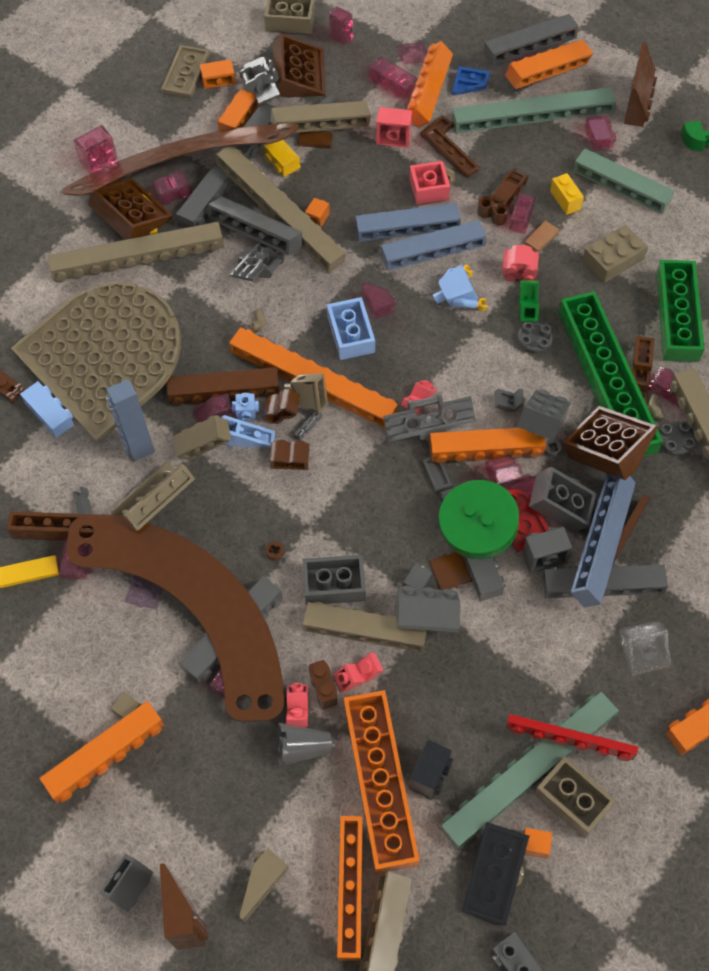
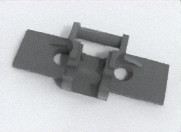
M264 57L244 64V68L239 72L240 77L245 83V90L247 92L254 90L259 105H265L264 103L271 102V100L280 97L275 82L279 81L278 72L272 60L268 61L270 65L268 67Z
M258 242L254 247H248L238 258V266L230 276L248 281H254L258 276L260 278H271L273 271L284 262V256L278 254L279 251Z
M441 393L436 394L434 397L417 401L408 400L409 410L383 416L389 442L417 435L419 440L430 438V433L446 432L445 429L476 422L471 396L443 402ZM438 404V409L433 410L434 412L422 415L415 412V408ZM446 410H452L453 417L450 420H445L443 417V413ZM410 418L415 419L416 426L414 428H408L407 421Z

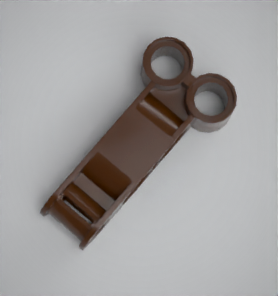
M513 168L491 197L483 196L479 199L478 216L481 218L492 217V222L495 225H504L507 221L508 207L514 201V197L526 185L529 175H523Z

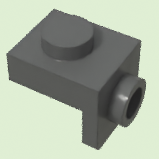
M497 389L494 392L495 408L516 412L524 405L523 389H518L515 393L502 389Z

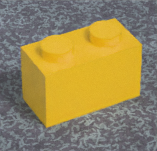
M284 140L264 146V157L268 163L271 162L277 173H281L285 177L300 168V157Z
M568 173L552 178L550 192L565 214L568 215L581 210L584 196Z

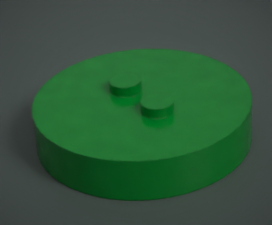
M486 480L465 482L451 490L441 504L439 511L441 533L448 546L464 557L472 559L494 557L505 551L516 538L519 529L518 506L513 496L499 484Z

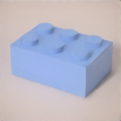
M362 297L327 304V317L340 360L375 353V338Z

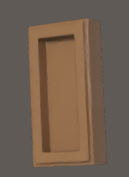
M544 221L525 241L524 245L532 247L533 251L536 252L537 250L539 253L558 234L559 229Z

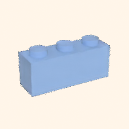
M36 382L20 394L28 408L56 438L74 426L72 421L74 417L68 409L64 410L62 408L63 405L57 397L53 398L51 396L52 393L46 385L43 387L39 382Z

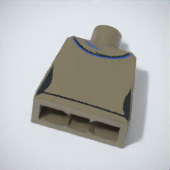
M323 373L300 374L290 384L286 383L284 385V390L288 388L293 389L300 395L299 408L320 413L328 406Z

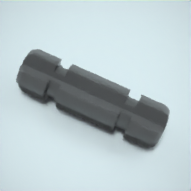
M312 412L311 416H308L299 426L300 428L293 432L294 437L297 440H302L305 437L304 434H307L316 425V421L319 422L322 418V413Z

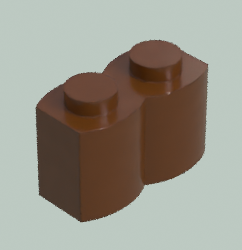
M288 388L280 391L278 394L268 396L265 400L262 419L271 424H278L284 419L295 417L300 395L293 389Z
M282 439L273 441L271 443L270 468L308 470L309 443L302 440L291 443Z
M324 660L309 664L310 681L316 689L317 701L321 708L326 709L337 705V688L331 680L328 664Z

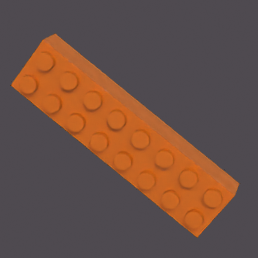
M383 690L345 697L344 708L375 874L419 866L420 859L386 692Z

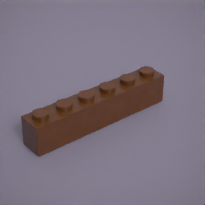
M277 367L171 376L167 381L169 403L180 406L183 403L200 404L204 401L219 402L220 400L227 399L236 401V394L242 393L255 394V398L261 396L268 397L279 393Z
M10 511L7 531L13 539L68 541L70 525L81 516L125 517L123 515ZM88 525L83 526L79 530V535L82 538H90L94 533V529Z

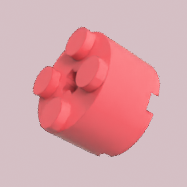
M514 245L510 250L507 248L504 251L502 274L505 276V280L512 282L515 279L533 280L538 272V251L536 250L535 253L532 251V247L526 245Z

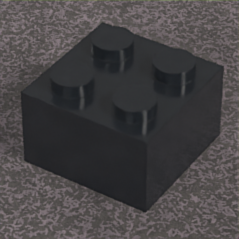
M427 740L410 777L409 789L431 800L434 795L439 796L445 779L442 777L443 775L448 776L452 767L453 758H450L452 750Z

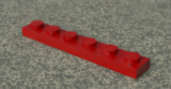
M509 714L506 728L515 734L526 733L535 739L543 740L546 738L553 740L552 742L558 745H565V743L574 745L575 749L583 751L587 749L593 750L601 756H608V754L617 756V759L628 762L634 760L638 752V746L512 714Z

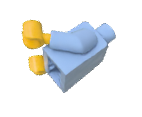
M461 264L457 268H449L438 281L442 290L433 294L437 304L447 300L450 307L477 308L481 312L486 311L488 308L487 305H484L487 302L485 298L477 301L478 296L469 279L473 274V270L469 271V265H464L463 267Z

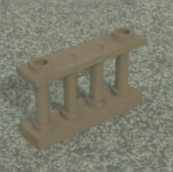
M166 461L110 512L113 515H123L131 526L138 531L193 482L195 478L184 464H180L174 469Z

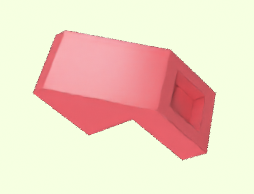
M427 380L416 382L410 396L403 398L401 406L408 409V400L417 401L430 398L437 391V388L433 387V383ZM425 406L415 408L416 414L421 412Z
M369 653L357 664L344 665L333 676L340 692L343 693L374 679L384 670L376 653Z
M294 683L287 686L286 724L308 727V685Z

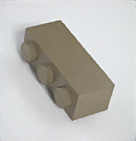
M214 415L210 416L208 420L196 423L195 426L189 429L181 430L180 433L174 435L176 456L188 460L230 442L228 420Z

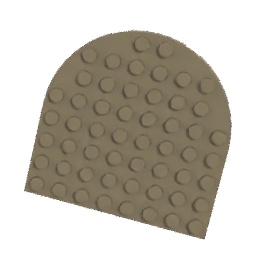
M112 282L97 285V288L87 292L84 290L76 294L12 346L11 349L99 443L117 428L106 397H109L106 389L129 379L137 394L140 406L146 403L164 386L177 365L181 350V331L174 312L160 295L149 288L145 289L134 283Z

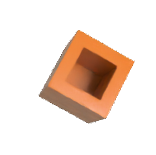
M314 198L305 213L308 214L315 224L322 227L330 214L329 203Z
M525 828L523 834L530 836L525 855L547 859L550 855L552 832Z

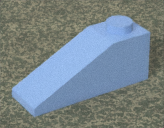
M226 415L221 417L227 419L229 424L231 441L226 443V445L271 448V443L275 438V431Z

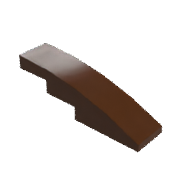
M636 336L631 372L640 391L644 392L642 396L647 405L655 338Z

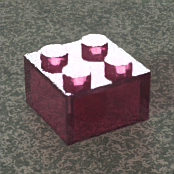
M102 125L73 140L79 161L89 174L108 164H113L118 159L113 138Z

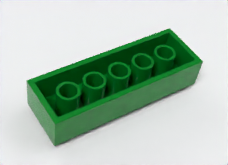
M660 260L656 271L663 361L700 362L705 349L696 261Z

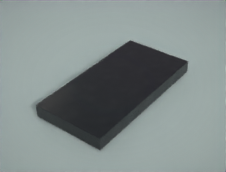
M486 822L462 908L463 912L506 926L529 835Z

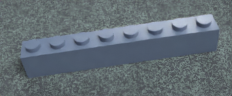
M606 474L571 589V594L584 608L602 604L636 483L631 476L626 480H622Z

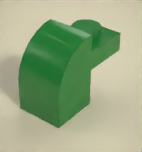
M700 121L684 122L681 130L684 144L694 151H703L705 146L709 147V130L703 131Z
M520 280V294L518 297L520 322H538V280Z

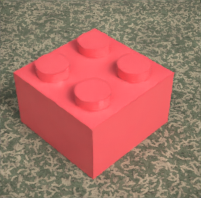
M379 107L376 122V144L409 148L412 111Z
M443 161L410 166L409 180L416 205L449 200L450 184Z

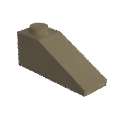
M268 848L265 852L260 851L253 860L255 864L252 867L239 916L244 923L289 870L288 865Z

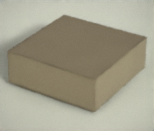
M123 692L111 710L124 718L141 706V704Z

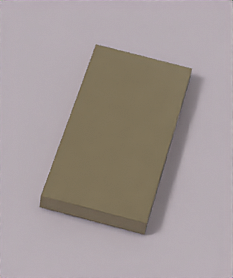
M180 45L162 85L161 93L192 98L202 75L200 64L207 63L210 50Z

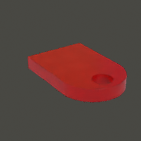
M512 489L508 490V492L515 498L519 511V529L516 538L512 542V546L518 553L523 550L525 539L528 535L536 532L540 534L546 532L549 528L542 515L529 507L531 496L522 490Z

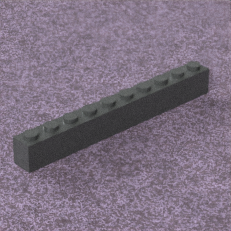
M268 103L260 105L244 127L271 125V108L276 107ZM264 144L234 146L240 149L247 159H251L256 156L259 147H263ZM217 162L176 213L179 225L186 228L203 225L205 218L208 216V204L223 196L225 192H229L234 181L217 166Z

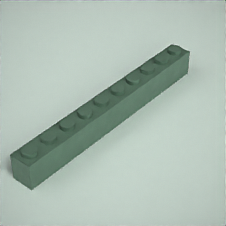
M609 87L453 108L452 121L455 132L463 133L613 113L616 99L612 88Z
M602 692L597 696L592 694L585 700V706L581 709L576 707L569 714L571 717L567 721L562 719L556 726L594 735L610 722L619 710ZM546 738L538 740L540 743L536 747H528L522 753L524 757L519 761L514 759L507 766L508 770L505 773H497L490 780L492 783L487 788L485 786L479 788L474 793L475 798L470 802L467 799L458 807L459 811L456 814H448L441 821L443 824L440 830L458 851L485 828L486 822L491 823L551 772L564 756L568 757L577 750L574 748V745L566 743L565 745H558L553 743V740Z

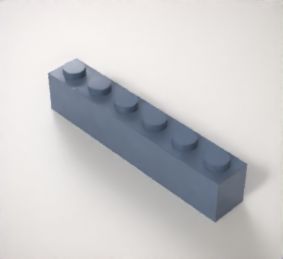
M457 203L359 215L356 216V230L359 242L431 233L436 230L459 226L461 218Z
M480 220L427 234H420L411 238H404L395 242H388L381 245V256L387 271L483 247L486 244L487 236Z
M129 379L107 388L109 397H106V400L114 417L113 420L117 426L127 456H132L135 462L155 453L137 394Z

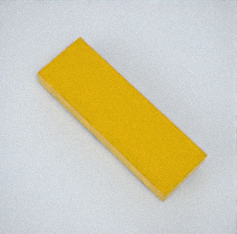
M56 555L0 567V588L59 575Z

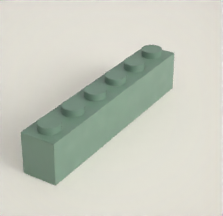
M587 149L582 151L574 164V173L663 214L672 201L675 190Z

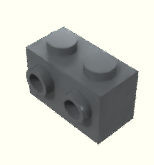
M125 854L99 894L121 909L129 912L131 907L136 904L138 896L144 887L149 884L154 872L137 859Z
M515 932L491 951L493 954L491 959L499 969L503 968L505 971H543Z

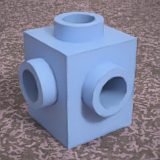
M236 394V401H232V411L236 413L239 420H256V412H259V401H255V394Z

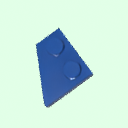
M459 66L452 95L486 89L490 72Z

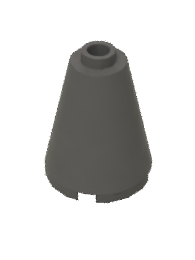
M278 723L279 728L276 729V750L281 754V757L277 758V763L280 767L328 755L335 748L334 736L331 737L330 732Z

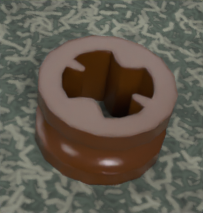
M269 543L266 547L267 557L272 561L280 560L284 555L281 543ZM272 548L278 550L277 555H275L274 553H270L272 552Z

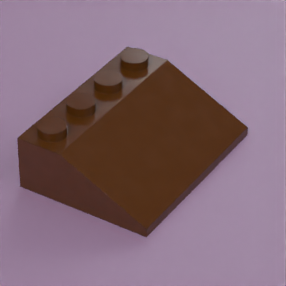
M280 33L273 45V63L279 77V81L275 82L280 95L288 98L325 96L323 48Z
M646 42L642 43L624 121V124L643 127L644 122L649 120L650 112L647 110L651 109L653 100H650V98H653L655 88L652 87H655L657 77H654L656 69Z
M133 178L107 184L97 191L90 193L88 206L125 240L148 236L150 232L160 228L173 218V215Z
M598 406L562 443L570 459L626 480L638 468L658 428L656 425Z
M165 863L160 864L164 938L177 950L205 946L204 940L208 939L207 925L202 922V919Z

